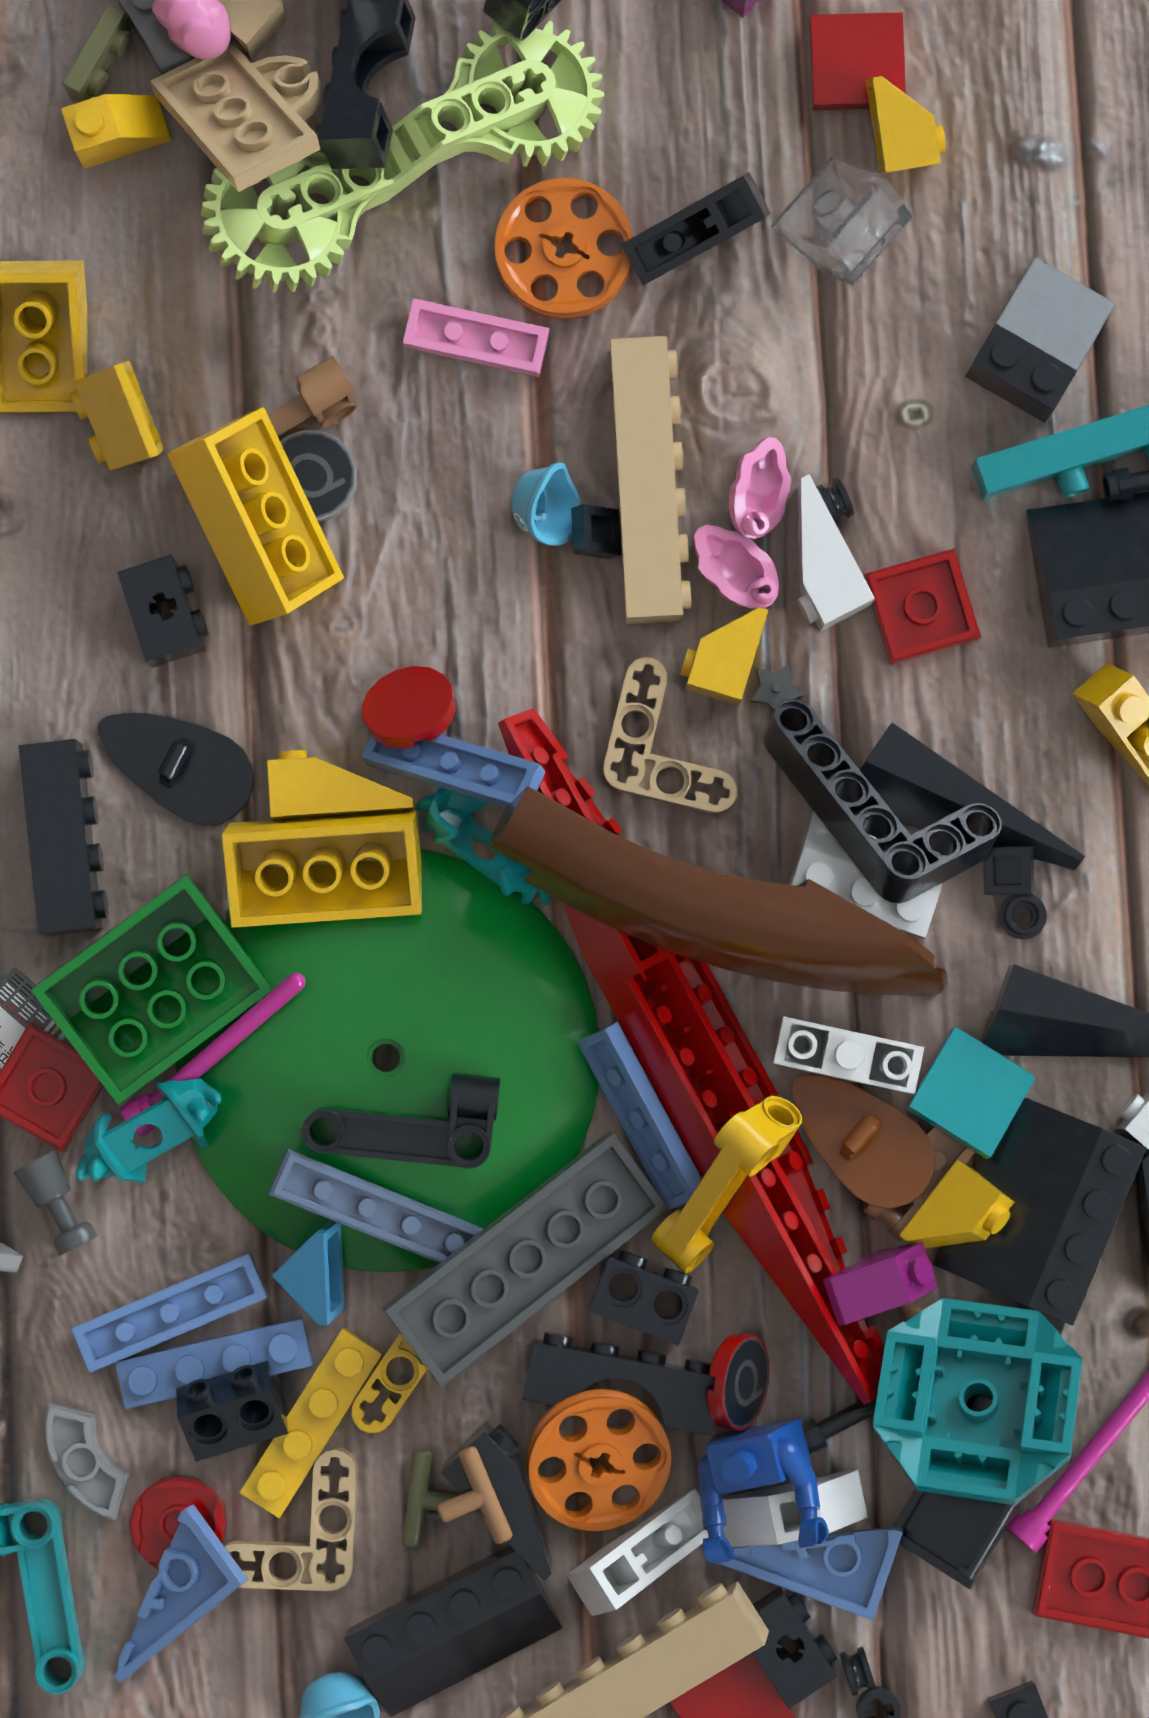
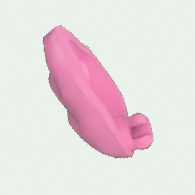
M218 0L153 1L152 11L167 29L170 40L185 53L198 59L209 60L221 56L227 50L230 42V22L224 5Z
M768 437L759 441L750 452L740 457L736 470V480L730 486V518L734 528L746 538L757 539L765 536L781 521L785 512L791 476L786 467V456L782 444L776 438Z
M704 525L697 529L694 534V548L698 558V571L708 582L716 587L719 595L727 602L747 610H755L759 607L766 608L772 605L778 597L779 581L775 565L769 555L761 550L751 538H746L738 531H728L719 526Z

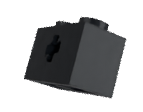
M168 555L117 572L145 661L152 668L205 651L202 638L209 636V632L201 609L192 610L187 594L194 592L195 589L186 564L178 566L173 556ZM168 600L177 609H171L170 612L173 616L164 620L160 614H155L156 610L161 611L162 608L159 604Z
M779 1586L753 1604L768 1628L769 1633L765 1645L752 1653L787 1708L790 1709L837 1677L831 1663L838 1658L823 1634L816 1638L812 1636L804 1623L811 1616L796 1593L787 1597ZM788 1635L791 1640H795L798 1637L801 1639V1641H795L798 1649L794 1653L790 1654L785 1648L779 1651L776 1650V1648H782L779 1640L782 1636Z

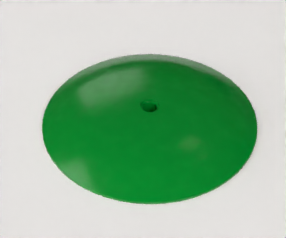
M421 849V915L231 928V919L226 923L272 989L292 973L302 974L306 984L298 994L200 1077L221 1094L222 1100L218 1104L216 1115L203 1129L207 1147L202 1149L192 1138L191 1141L203 1166L231 1204L258 1229L294 1251H297L330 1219L267 1193L286 1148L485 1228L573 1160L585 1140L593 1117L599 1083L578 1045L580 1041L599 1032L594 1004L585 977L574 954L559 931L532 902L527 905L520 902L521 892L514 891L508 896L504 895L500 886L464 860L447 854ZM254 1005L176 1062V1072ZM385 1044L393 1045L400 1053L399 1065L390 1072L381 1071L374 1061L377 1049ZM452 1073L500 1078L497 1117L493 1123L491 1150L486 1161L476 1168L466 1169L463 1167L329 1153L320 1154L308 1148L302 1139L304 1121L313 1111L321 1107L450 1120L448 1109ZM320 1117L313 1121L312 1134L319 1142L330 1143L337 1138L338 1127L332 1119ZM465 1132L456 1139L455 1148L464 1157H475L482 1151L483 1141L476 1133ZM341 1224L344 1268L373 1272H401L435 1267L439 1264Z

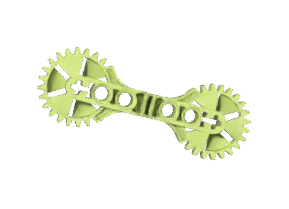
M550 20L543 30L536 28L523 41L519 40L509 31H505L497 22H493L489 35L480 30L477 33L474 44L468 43L462 55L463 58H458L452 75L451 86L442 96L419 105L392 127L393 133L385 168L331 169L325 154L316 151L298 163L291 164L266 177L271 186L265 189L259 198L253 186L238 192L220 170L215 168L211 179L214 184H206L203 197L208 201L202 203L200 214L208 218L203 223L202 233L205 235H215L210 240L208 249L210 252L224 250L220 266L223 268L235 263L237 265L236 280L242 278L247 272L252 274V288L256 289L262 279L269 280L271 291L276 293L280 281H286L291 292H295L299 278H302L308 286L312 287L317 277L316 271L327 278L332 269L331 262L341 263L344 255L342 249L350 248L359 217L365 211L389 201L434 165L463 152H477L489 155L506 164L517 153L520 154L522 165L527 167L531 156L536 155L540 164L546 166L551 152L559 161L564 160L568 148L577 152L583 142L582 138L589 139L595 128L593 124L597 123L602 113L598 106H600L604 98V92L597 90L602 80V74L589 73L596 59L594 57L582 59L580 53L585 44L579 42L570 46L567 43L570 31L566 29L559 36L554 35L553 22ZM511 44L522 61L505 68L498 47ZM549 50L558 55L551 69L542 63ZM480 104L491 105L497 113H487L480 107ZM547 106L559 132L558 137L548 140L534 122L542 117ZM439 122H450L457 128V131H447L442 128ZM355 175L362 176L370 185L358 186L353 183L350 177ZM309 194H322L329 200V203L318 204L311 200ZM255 237H257L266 246L257 258L252 260L245 253ZM300 240L309 262L297 266L285 246Z

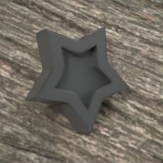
M791 664L775 673L759 668L756 669L760 687L750 702L767 704L774 712L776 706L782 701L795 700L804 696L791 682Z

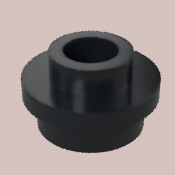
M1013 894L1007 897L1000 907V925L1013 938L1022 940L1032 938L1038 935L1046 924V908L1043 902L1033 894ZM1018 907H1023L1030 913V920L1026 925H1020L1014 919V912Z

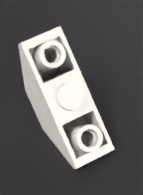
M783 1016L773 1064L859 1084L915 1094L925 1047Z
M858 1469L816 1477L820 1501L817 1517H822L826 1521L829 1533L868 1518ZM791 1483L722 1497L727 1523L724 1527V1535L731 1547L779 1545L798 1541L802 1519L800 1510L796 1508L795 1490Z

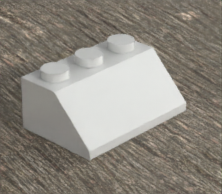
M814 811L812 812L789 885L797 886L810 879L893 925L916 940L926 938L942 887L941 883L901 904L884 900L874 890Z

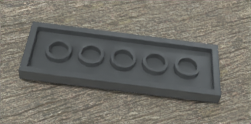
M609 1131L382 1307V1309L436 1382L443 1387L669 1208L617 1136Z

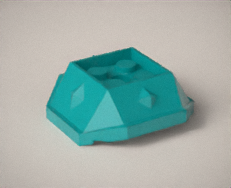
M942 1298L920 1311L905 1323L901 1322L887 1331L873 1428L917 1491L1016 1505L1071 1459L1083 1360L1040 1311ZM980 1394L990 1398L992 1404L984 1411H973L966 1406L968 1399L974 1395Z

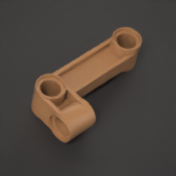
M332 355L297 376L296 386L300 394L267 415L280 441L287 435L305 430L317 422L321 428H328L348 417L356 409L357 405L353 396L354 389L339 363Z

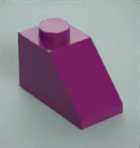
M923 1242L878 1250L823 1279L838 1326L911 1303L938 1288L933 1267L928 1259Z

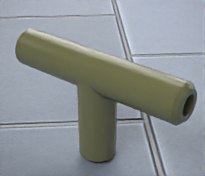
M415 1450L413 1452L402 1544L406 1548L417 1549L421 1546L425 1510L438 1511V1504L461 1495L428 1490L432 1454L427 1450Z

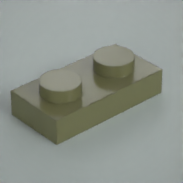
M110 4L106 7L63 82L70 99L77 103L91 99L93 96L101 95L108 83V69L116 56L122 57L130 45L132 33L130 32L131 26L126 14Z

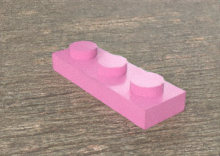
M413 298L403 339V347L540 377L550 328Z

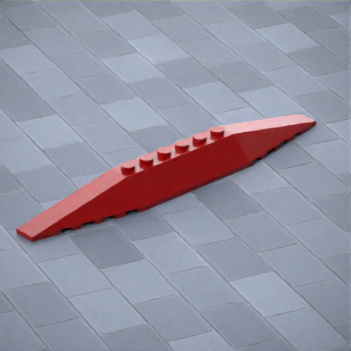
M534 708L505 718L498 723L509 755L539 763L546 771L537 789L538 792L615 835L622 831L614 818L606 820L591 800V797L596 793L586 779L582 776L577 780L567 767L564 760L569 756ZM563 903L583 957L703 1178L721 1151L714 1144V1139L722 1127L737 1113L747 1111L764 1101L767 1097H779L708 964L632 937ZM797 1130L779 1157L769 1162L754 1176H746L724 1209L723 1214L865 1405L877 1398L884 1346L876 1325L868 1326L865 1318L846 1325L838 1326L823 1279L846 1268L841 1255L847 1253L842 1237L834 1238L825 1215V1211L831 1209L824 1189L816 1190L807 1167L813 1164V1161Z

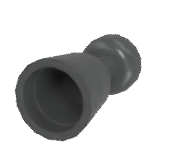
M56 1150L13 1172L36 1207L47 1205L61 1234L54 1238V1247L59 1256L98 1236L91 1223L85 1221L78 1224L64 1197V1194L68 1193L71 1188Z

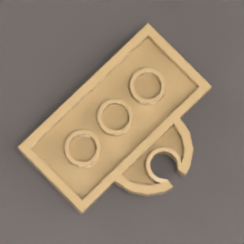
M230 40L227 50L221 56L209 60L194 58L150 81L157 99L238 192L259 183L266 177L291 164L298 163L303 158L321 149L317 134L307 125L305 120L311 117L321 104L323 90L317 71L311 73L309 62L302 58L287 55L273 56L251 63Z

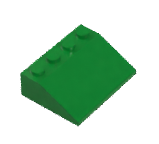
M187 872L37 983L30 991L119 1105L273 989L216 908Z

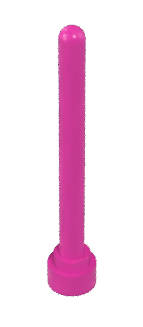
M300 973L290 974L167 1081H184L200 1078L305 987L306 981L304 976ZM157 1090L151 1095L148 1093L143 1094L141 1097L135 1095L120 1108V1112L126 1121L160 1102L164 1096ZM144 1124L139 1126L135 1132L140 1136L146 1137L157 1126Z
M1149 1370L1032 1511L1028 1508L1023 1515L1017 1513L1009 1523L1007 1529L1035 1553L1048 1539L1045 1534L1051 1527L1047 1523L1149 1401Z

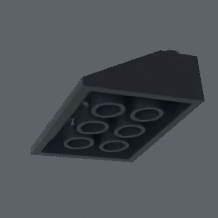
M1149 492L1133 494L1132 500L1117 502V500L1107 501L1106 498L1026 510L1048 648L1149 633Z
M1024 1098L992 1156L985 1159L978 1154L972 1168L1015 1202L1009 1209V1220L998 1233L990 1234L986 1240L939 1247L932 1265L1073 1326L1147 1147Z

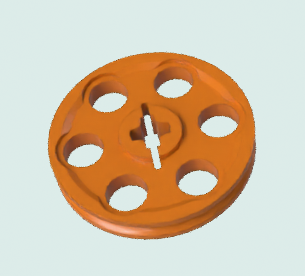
M554 178L528 187L510 202L497 226L495 258L503 284L521 305L545 317L573 319L587 316L600 310L610 303L621 291L628 279L632 265L623 249L615 256H606L599 251L597 242L605 234H615L622 239L623 243L631 239L633 232L628 217L620 204L608 192L584 180ZM585 196L595 201L597 212L594 216L581 219L572 213L571 204L579 197ZM535 200L546 202L552 210L550 217L543 222L530 221L524 212L530 202ZM566 238L572 240V249L577 253H566L563 258L557 257V249L552 244L554 242L562 244ZM523 241L527 243L532 251L529 259L519 264L509 261L505 256V249L511 242ZM588 274L598 276L603 281V291L595 297L582 295L577 288V284L583 276ZM540 278L551 279L558 287L557 294L554 298L547 301L538 300L531 292L533 283Z
M596 1389L569 1396L544 1414L529 1438L525 1466L532 1492L539 1505L548 1515L559 1523L574 1529L604 1531L632 1522L655 1503L664 1490L669 1477L671 1450L661 1422L644 1402L621 1391ZM626 1409L632 1412L631 1421L624 1428L613 1429L607 1426V1419L615 1410ZM576 1415L585 1420L583 1429L575 1435L567 1436L559 1431L561 1422L569 1416ZM653 1444L658 1447V1453L651 1462L638 1463L633 1460V1454L639 1446ZM602 1453H605L608 1462H598L595 1468H592L589 1461L590 1457L598 1459ZM550 1457L562 1459L564 1465L561 1472L557 1475L545 1477L539 1474L538 1467L545 1459ZM631 1485L637 1489L635 1498L627 1504H617L612 1501V1495L618 1487ZM575 1492H585L590 1495L589 1503L585 1508L579 1511H571L565 1508V1501L569 1495Z

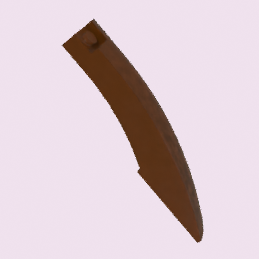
M529 786L506 807L489 841L493 842L491 846L493 849L499 851L506 858L529 868L523 879L528 884L625 934L699 962L771 981L861 994L937 996L943 991L947 982L945 969L934 968L933 961L935 956L922 944L893 925L810 879L795 886L752 880L704 869L656 853L615 835Z

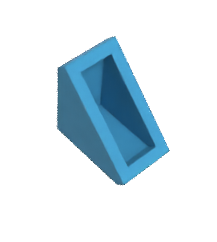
M331 1219L272 1275L318 1325L328 1326L345 1309L341 1223Z

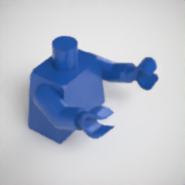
M801 1417L749 1427L743 1431L734 1430L713 1435L706 1445L707 1454L700 1459L698 1464L703 1529L708 1531L709 1537L703 1539V1550L709 1562L717 1564L735 1558L729 1541L724 1537V1527L727 1523L722 1494L776 1484L786 1479H789L794 1487L796 1508L800 1510L802 1519L798 1536L799 1547L814 1546L823 1543L827 1539L829 1533L827 1523L822 1517H817V1510L820 1509L817 1478L811 1468L812 1463Z

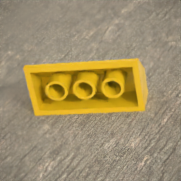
M264 407L207 432L167 453L249 626L286 615L344 579Z
M417 810L229 823L222 833L231 928L422 914L421 846Z

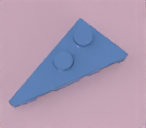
M194 1505L185 1508L178 1517L179 1526L170 1547L164 1550L161 1557L159 1573L151 1581L137 1614V1617H139L138 1623L130 1641L125 1643L119 1656L118 1670L114 1675L119 1683L131 1676L248 1580Z
M895 1526L828 1534L827 1539L823 1543L804 1548L799 1547L798 1541L779 1545L732 1547L735 1558L717 1564L873 1620L903 1529Z

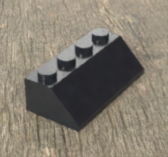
M509 1545L348 1628L344 1639L366 1684L390 1717L563 1629V1626L536 1572Z

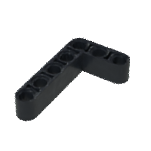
M789 699L782 701L776 706L764 736V745L767 751L874 890L884 900L898 904L907 902L979 864L988 856L1002 828V820L998 812L992 807L982 803L967 805L910 835L806 703Z

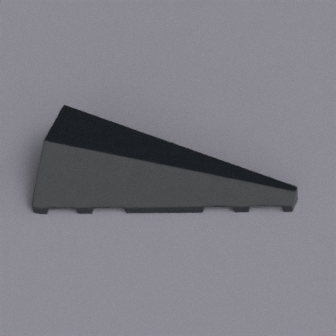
M893 722L887 727L859 769L902 824L923 829L967 805L982 803L997 811L1002 820V828L992 847L1033 846L1034 860L1066 867V869L1073 871L1076 870L1085 858L1076 849Z
M1013 964L1008 966L994 1010L990 1012L981 1043L1002 1056L1149 1057V1013Z

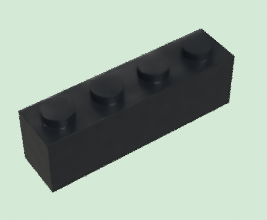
M76 739L18 745L38 934L54 936L103 930L102 919L108 918V901L105 890L98 891L97 872L103 871L104 865L100 843L93 844L92 825L98 824L99 817L95 796L88 797L87 778H93L94 775L90 750H83V744Z

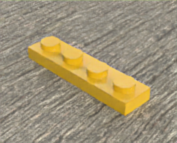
M343 1327L288 1414V1434L273 1438L239 1493L280 1519L383 1352Z

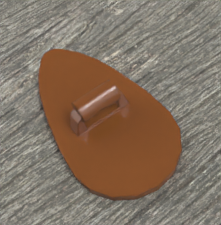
M808 1074L800 1075L794 1080L791 1090L794 1105L802 1115L801 1124L834 1174L857 1198L872 1207L893 1209L909 1205L924 1194L933 1179L936 1158L931 1140L920 1125L892 1105L845 1081L822 1075Z

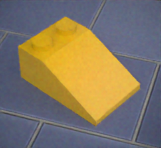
M84 260L0 261V412H77L70 393L77 391L74 381L88 376L87 294Z
M130 361L119 363L74 381L77 391L70 393L80 420L87 417L90 420L95 435L89 437L88 440L98 464L106 462L111 471L155 457L164 450Z

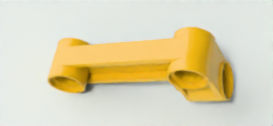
M770 1096L747 1111L737 1113L719 1131L714 1139V1144L721 1151L683 1210H677L669 1215L651 1237V1242L685 1274L693 1271L711 1252L715 1242L707 1235L746 1176H754L784 1151L802 1123V1115L797 1107L782 1097Z

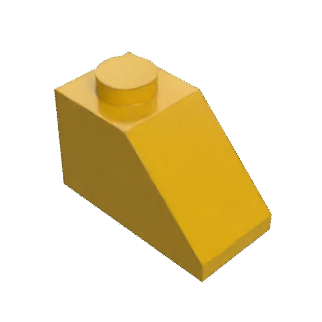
M883 76L866 79L878 172L888 173L940 164V154L946 152V139L943 126L936 125L935 116Z
M103 94L61 108L75 153L84 169L172 141L159 100L155 95Z
M759 607L702 637L697 651L688 648L680 673L681 676L689 678L685 690L739 706L769 610Z
M957 1159L899 1236L911 1244L923 1242L925 1249L983 1241L990 1234L998 1233L1005 1226L1010 1217L1009 1209L1015 1202L974 1169Z

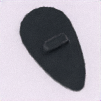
M148 713L110 715L99 722V737L105 750L118 768L160 805L185 821L202 826L222 824L237 816L248 803L254 786L253 766L244 749L229 737L203 726Z

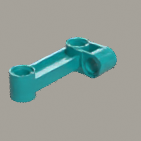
M36 1498L10 1504L0 1503V1557L17 1552L36 1664L35 1678L38 1685L44 1691L50 1694H62L69 1691L77 1683L86 1668V1657L81 1645L61 1526L62 1514L59 1507L53 1501L46 1498ZM37 1511L46 1518L48 1525L45 1534H35L28 1529L26 1524L28 1512ZM62 1657L66 1659L72 1668L71 1677L59 1678L55 1676L50 1668L51 1658Z

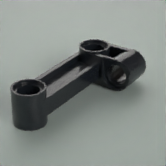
M452 1073L448 1109L450 1120L321 1107L313 1111L304 1121L302 1139L308 1148L320 1154L329 1153L463 1167L466 1169L476 1168L486 1161L491 1150L493 1123L497 1117L500 1078ZM320 1117L332 1119L338 1127L337 1138L330 1143H322L315 1139L312 1134L314 1120ZM472 1132L481 1137L483 1148L477 1156L467 1158L458 1153L455 1148V1142L461 1134Z

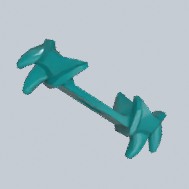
M439 788L436 793L425 795L418 800L415 809L418 811H428L423 820V831L428 833L434 829L433 841L435 844L442 843L500 886L504 895L508 896L514 891L521 892L520 902L527 905L531 903L538 893L542 904H549L552 896L523 881L529 869L528 867L506 858L495 849L493 850L496 858L493 860H485L475 854L472 843L469 842L470 840L485 843L490 847L493 842L489 841L493 833L476 822L471 814L485 807L488 802L443 788Z
M201 1078L158 1082L155 1087L164 1096L160 1102L108 1130L106 1129L112 1116L108 1113L102 1114L82 1142L85 1154L78 1163L76 1180L83 1181L89 1176L92 1181H98L101 1177L116 1176L120 1181L142 1184L146 1179V1162L178 1144L192 1138L202 1149H205L207 1141L203 1129L216 1115L218 1104L222 1100L221 1094ZM144 1124L157 1126L162 1133L161 1141L153 1146L141 1144L135 1146L132 1140L134 1139L136 1129Z

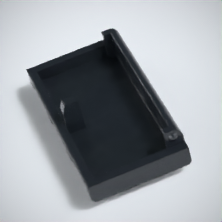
M980 1394L970 1397L966 1402V1406L969 1409L977 1412L988 1409L992 1404L990 1398ZM915 1489L893 1527L897 1526L903 1529L899 1545L969 1590H972L978 1576L1024 1499L1016 1505L917 1491Z

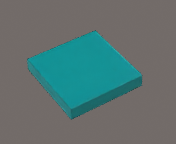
M954 1027L950 1030L905 1109L983 1158L988 1159L994 1153L1036 1076L959 1028Z

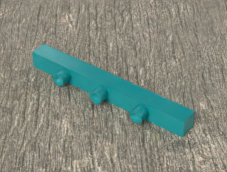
M1149 405L976 458L971 468L982 501L1056 478L1063 498H1069L1090 489L1084 472L1085 469L1143 451L1146 452L1149 461Z

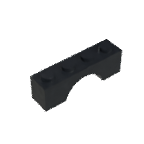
M348 0L346 9H343L340 13L341 34L339 44L332 50V76L330 83H327L324 87V113L322 121L317 122L315 129L320 150H323L331 169L386 167L393 128L380 99L367 95L366 90L370 81L380 69L396 59L409 55L416 20L409 0Z
M544 1332L543 1340L533 1338L522 1400L554 1406L569 1396L583 1392L596 1382L613 1378L626 1379L641 1385L655 1398L661 1409L665 1427L713 1435L715 1421L710 1415L707 1403L708 1389L714 1390L715 1378L709 1377L711 1363L686 1359L684 1366L666 1363L667 1355L647 1350H639L637 1357L618 1354L620 1346L598 1341H591L590 1349L571 1345L573 1338L570 1336Z

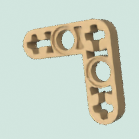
M649 657L635 660L629 665L625 675L603 766V776L606 783L618 792L709 814H720L727 811L737 797V786L729 774L721 770L650 754L667 685V673L665 667L658 660ZM644 668L653 669V677L660 680L659 685H650L646 702H656L654 709L642 703H626L628 695L637 699L640 684L638 681L633 680V675L642 674ZM639 712L647 718L649 728L643 736L632 738L623 732L621 723L627 714ZM617 740L630 747H645L643 755L633 751L631 768L638 770L637 776H628L626 783L617 781V773L610 770L612 764L619 765L623 758L625 748L615 749ZM666 768H673L679 771L683 777V787L675 794L661 792L656 784L658 773ZM691 773L701 775L697 782L698 785L709 787L714 780L722 781V789L729 792L728 799L720 798L717 805H712L709 803V795L698 791L694 793L695 801L685 799L691 786Z
M340 1447L328 1448L320 1454L314 1464L310 1543L236 1540L223 1545L230 1555H232L233 1551L240 1552L239 1556L242 1561L255 1562L258 1558L256 1551L265 1552L261 1563L263 1578L254 1577L257 1570L256 1567L242 1568L248 1580L239 1588L334 1591L346 1585L353 1572L358 1468L357 1461L352 1453ZM332 1457L340 1458V1465L348 1467L349 1474H343L340 1477L338 1493L349 1491V1499L337 1495L320 1497V1490L329 1492L331 1489V1476L328 1473H323L322 1466H328ZM327 1506H339L345 1511L347 1523L342 1530L331 1532L323 1528L320 1523V1513ZM318 1538L328 1542L347 1540V1548L342 1545H338L336 1548L337 1564L344 1565L345 1571H338L334 1580L327 1579V1572L318 1568V1564L325 1563L328 1557V1544L319 1547ZM285 1552L294 1557L297 1563V1570L292 1577L282 1579L272 1573L270 1561L275 1554Z

